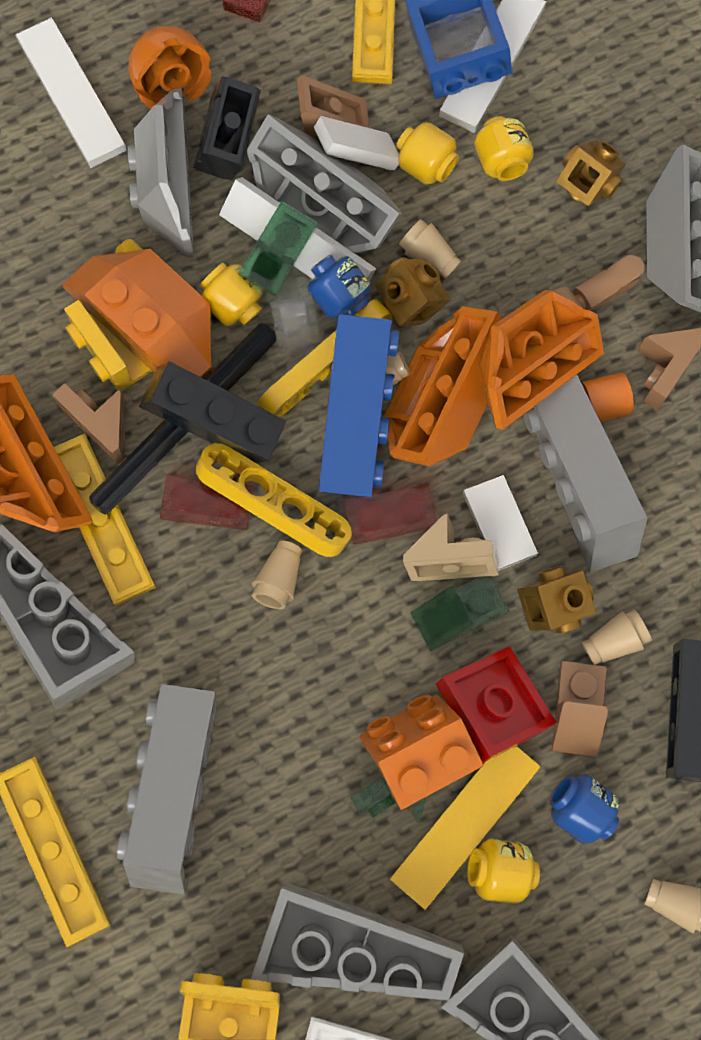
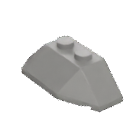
M173 89L154 105L134 128L135 145L128 146V161L130 171H136L137 183H130V200L132 209L139 208L142 221L188 257L194 256L186 115L182 89Z
M267 115L246 150L249 161L252 162L257 188L353 253L378 249L402 214L382 187L344 159L326 155L319 140L273 115Z
M681 145L675 150L646 201L647 278L678 304L701 312V152Z

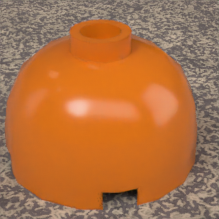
M171 25L157 26L146 31L134 43L129 55L128 73L138 97L146 106L152 109L154 105L167 95L159 89V84L168 92L184 87L182 93L183 96L188 94V102L199 98L211 81L212 72L209 69V61L211 59L204 46L188 30Z

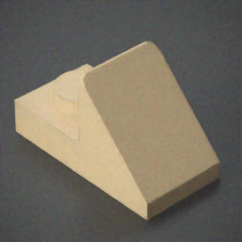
M448 513L441 516L403 555V563L411 581L498 575V557L492 540L466 538L454 543V529Z

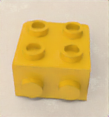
M79 299L64 308L70 324L65 327L67 333L79 349L86 346L93 356L88 361L102 382L109 379L117 391H124L153 372L91 313H88Z
M194 973L192 982L181 981L180 993L185 998L178 1040H276L281 999L280 993L272 992L270 982L242 979L241 988L224 986L225 981L222 980L223 977Z

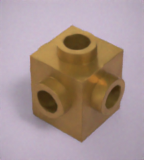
M593 140L581 146L575 145L570 150L562 163V166L565 168L556 182L564 187L572 198L590 206L603 197L608 200L613 196L623 182V178L619 174L626 166V163L617 158L619 152L613 146L604 141L596 142ZM593 169H595L596 171H598V172L600 173V175L597 176V175L594 173V170H593Z
M400 258L392 262L385 269L386 275L375 285V288L382 297L383 305L392 313L400 327L421 325L427 322L451 301L450 296L440 282V275L437 269L426 259Z
M563 565L549 568L538 573L540 580L517 588L530 631L555 629L556 633L571 631L582 626L580 619L596 613L592 601L593 589L585 578L583 570L565 572Z

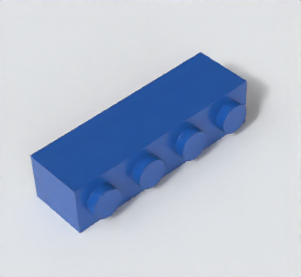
M338 314L319 484L320 492L371 497L372 488L382 486L384 461H376L377 444H386L389 418L381 417L382 400L391 401L394 374L386 373L387 356L396 357L399 330L391 329L392 320Z

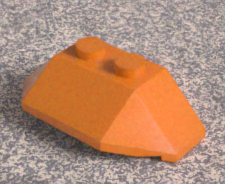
M151 249L92 256L62 284L63 288L76 300L79 299L84 308L151 371L155 372L157 367L168 361L201 378H204L212 370L210 303Z
M544 290L492 325L481 358L480 368L488 405L496 429L504 430L604 354L598 314L583 309L575 302L552 290Z
M462 306L453 314V319L438 327L418 345L408 366L410 375L401 380L383 416L384 418H389L387 439L390 445V455L393 458L431 466L467 449L488 405L480 362L491 327L501 320V316L497 311Z
M14 374L1 375L0 514L52 532L89 525L93 519Z

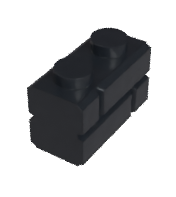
M221 76L211 94L199 143L200 148L197 151L193 168L222 179L232 181L243 167L261 93L260 89L238 80Z

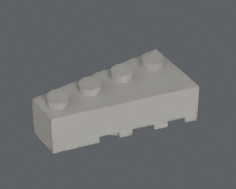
M575 375L523 414L528 431L531 434L536 433L543 464L547 469H550L558 496L564 505L588 570L593 572L638 557L648 518L578 375Z
M0 525V617L55 709L58 710L134 664V651L123 641L121 642L98 616L91 613L74 596V593L65 584L59 582L44 567L43 563L3 525Z
M161 684L158 699L151 698L149 701L146 725L152 726L149 742L141 741L137 757V769H143L139 786H131L127 804V813L133 814L130 831L121 832L117 850V859L123 860V866L130 887L185 895L188 879H185L183 861L184 857L192 856L195 838V819H192L193 812H198L200 808L204 775H200L201 768L207 767L217 707L215 691Z
M285 882L281 888L250 980L288 983L291 986L310 988L311 986L340 988L342 991L359 992V990L383 992L386 995L449 1001L464 956L462 944Z
M512 935L452 990L449 1001L442 1000L441 1008L455 1018L461 1019L486 1040H604Z

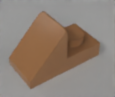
M303 75L297 79L300 112L306 134L317 140L319 139L314 126L320 116L369 128L366 99Z
M701 328L647 336L637 350L658 364L644 384L645 387L650 389L644 402L657 411L701 348Z
M65 383L52 394L58 407L115 463L119 464L124 459L126 401L121 390L113 394L99 408L82 389L75 393Z
M568 661L560 663L555 711L557 723L554 725L552 751L597 757L609 708L608 706H603L607 667Z

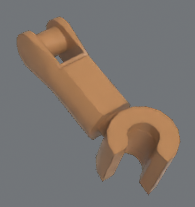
M628 255L610 266L607 270H603L577 286L574 292L568 287H561L553 292L575 302L585 310L594 312L616 298V296L635 286L639 277L643 274L645 266L642 259L638 256Z

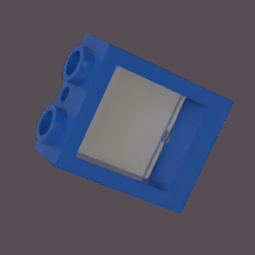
M405 0L412 32L435 99L446 95H454L464 89L485 82H494L504 76L513 74L510 47L492 0Z

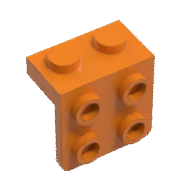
M423 695L415 698L406 706L407 710L392 718L390 716H383L374 720L367 726V731L360 735L364 747L378 765L396 804L401 810L484 766L462 719L439 695Z

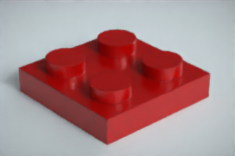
M510 646L442 677L435 684L447 705L462 719L482 763L549 730L557 723Z

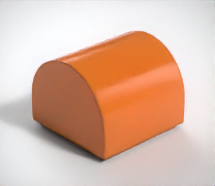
M623 372L581 382L600 422L632 414L634 409L632 389L627 376Z

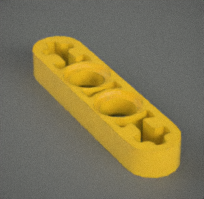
M373 299L353 316L391 320L392 313L378 299ZM336 331L274 383L261 396L257 406L281 418L311 392L309 387L318 379L321 381L325 380L332 373Z
M214 443L203 449L196 465V474L205 485L322 556L334 557L344 550L351 539L352 531L348 521L341 515L229 446ZM219 462L223 466L217 470L212 465ZM236 472L240 474L237 482L232 480ZM251 481L260 484L265 490V495H252L247 491L244 483ZM291 504L296 506L301 511L303 518L292 519L284 513L282 505ZM311 519L316 521L312 528L307 526ZM327 530L335 533L332 540L325 536Z

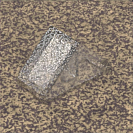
M299 273L264 280V288L280 359L310 353L320 344L313 296L312 293L308 292V282L305 274Z

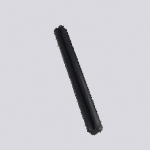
M265 323L258 324L205 380L229 391L276 343V332ZM163 420L90 494V503L102 514H108L188 431Z

